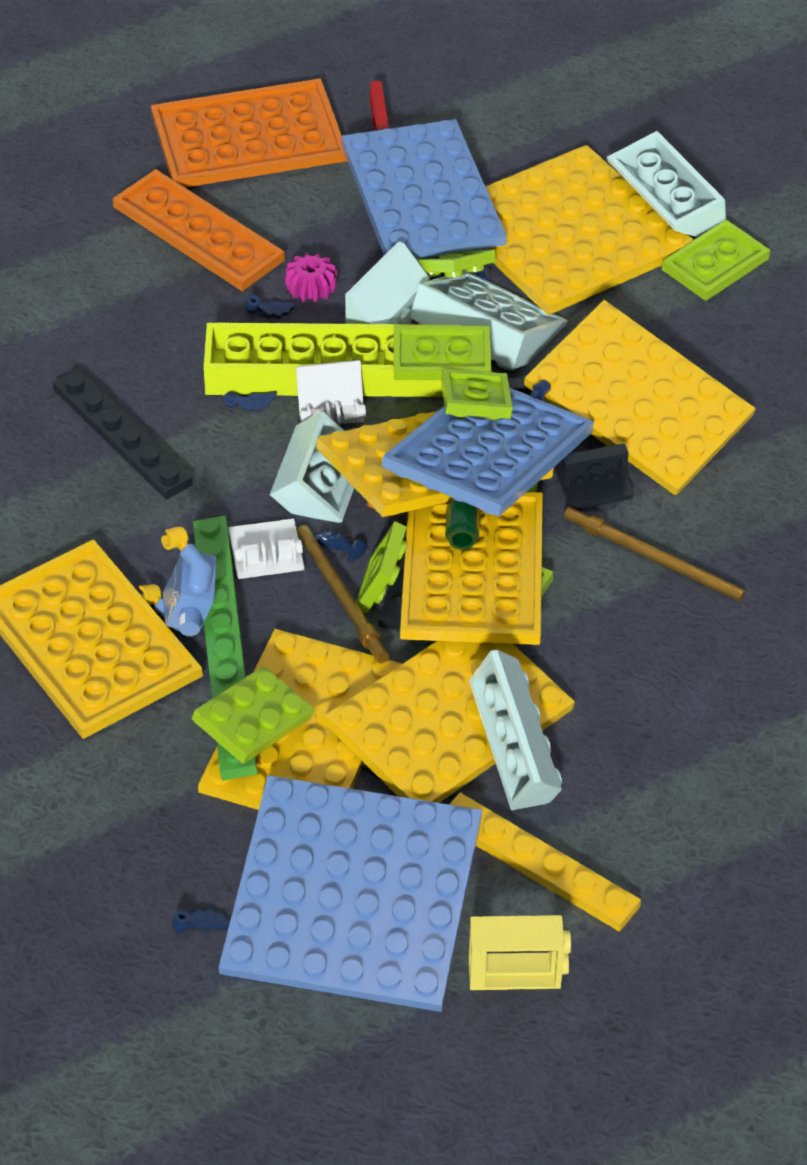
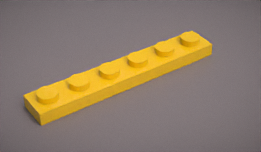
M459 793L449 804L482 810L477 847L620 932L640 908L641 899L464 794Z

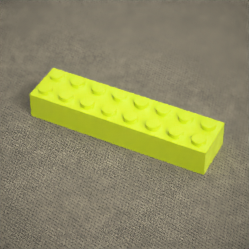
M207 323L204 355L205 395H226L229 392L237 395L276 392L277 395L298 396L296 366L360 360L363 396L443 397L441 380H394V325L410 324ZM415 325V326H461V325Z

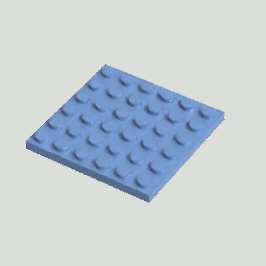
M268 775L218 967L219 974L442 1012L482 819V810Z

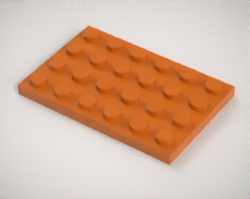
M321 79L151 105V115L170 178L185 188L347 162L341 146L342 135Z

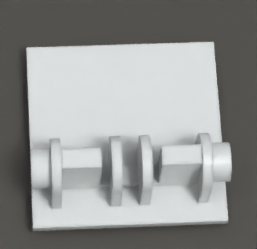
M360 360L296 366L300 423L321 411L329 416L337 425L364 422L366 409L365 405H363Z
M294 519L228 527L238 579L305 570L301 554L303 553L301 540H298Z

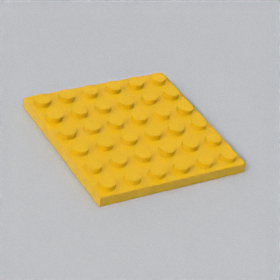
M588 145L485 186L506 234V245L479 250H495L496 262L493 264L547 315H551L662 266L664 259L693 241L688 234L674 231L624 177Z

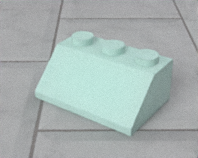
M398 241L345 294L346 324H410L413 319L409 318L419 284L430 281V278L404 243Z
M323 411L296 425L270 496L291 514L340 523L343 521L354 487L316 448L317 437L332 434L335 431H344Z

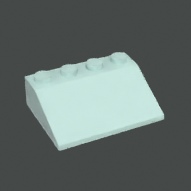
M466 270L463 271L462 276H443L420 283L409 318L419 322V325L490 326L491 359L497 361L496 364L506 370H514L527 365L568 322V320L554 313L547 315L536 304L471 272H466Z

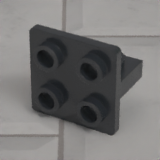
M625 443L568 454L554 467L570 507L578 510L633 498L634 491L627 477L629 452Z

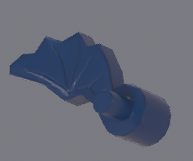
M229 392L224 396V404L232 408L238 403L248 412L252 410L259 412L262 408L269 407L270 401L275 399L277 393H251L247 397H241L233 392Z
M322 531L319 535L315 536L320 545L334 550L340 549L350 555L348 557L350 562H353L355 558L360 559L367 549L362 541L356 540L351 545L342 535H337L333 531L329 533Z
M211 909L207 911L198 910L191 916L188 912L179 910L174 914L172 926L176 930V934H182L183 931L192 927H201L205 930H228L230 919H227L224 913H215Z

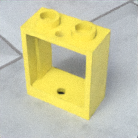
M562 915L470 917V990L561 989L562 975L569 974L568 953L571 952L570 930H563ZM550 951L549 953H492V954H487V952Z

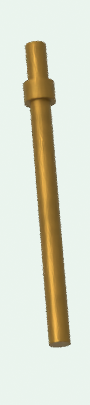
M570 506L564 513V519L585 528L586 533L596 538L602 536L738 602H741L745 596L746 590L606 524V520L594 514L589 516Z
M300 526L297 529L298 537L356 627L358 639L363 647L371 651L379 664L385 663L390 656L381 643L379 631L375 625L369 624L308 526Z

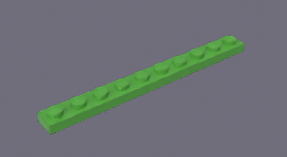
M226 515L193 521L196 548L200 553L216 556L214 601L204 621L212 699L246 678ZM217 742L222 781L258 774L256 756L242 764Z

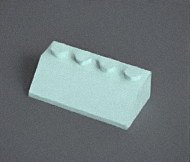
M658 131L607 157L608 162L674 231L699 237L726 220L725 199Z
M492 650L469 679V683L510 809L516 810L550 803L562 790V779L558 769L554 768L550 756V742L543 735L539 723V709L532 702L528 690L529 680L527 674L522 671L517 658L499 650Z

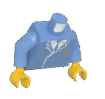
M173 527L165 530L167 535L161 537V542L165 549L179 548L181 552L163 591V598H161L160 588L156 584L141 585L139 588L144 593L141 596L149 605L155 606V611L165 619V624L168 627L180 631L183 635L194 636L200 632L213 605L216 556L200 553L193 544L187 543L188 536L183 527Z

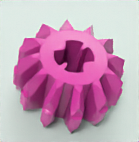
M306 252L303 258L295 256L293 262L287 263L285 286L290 291L292 298L300 297L303 303L308 299H312L316 303L318 297L327 300L329 293H334L337 270L335 265L330 262V258H321L319 253L315 256H309Z

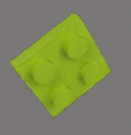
M472 250L416 260L428 277L440 276L441 272H444L445 277H458L463 275V270L465 269L466 272L483 271L484 265L496 262L495 250Z
M455 369L442 370L441 384L445 414H451L456 417L478 416L491 420H498L500 418L511 419L513 406L507 373Z
M394 521L369 558L356 601L360 610L364 613L369 611L374 602L380 604L385 595L387 584L392 586L398 576L400 567L396 566V562L401 559L407 546V542L403 540L407 527Z

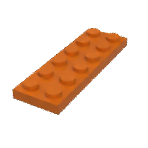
M157 169L113 198V207L240 291H244L285 261V252Z

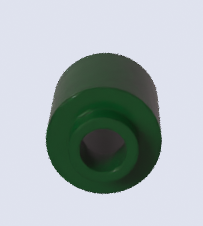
M457 500L448 504L445 511V536L452 547L465 550L474 546L479 538V508Z

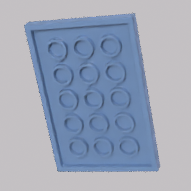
M456 119L341 136L342 149L384 255L398 241L406 245L415 259L506 245V234Z
M510 388L513 406L511 419L500 418L498 420H491L478 416L456 417L451 414H445V407H442L383 456L382 468L394 472L399 477L418 482L428 489L437 490L449 495L459 502H465L480 508L485 513L500 516L592 433L594 421Z

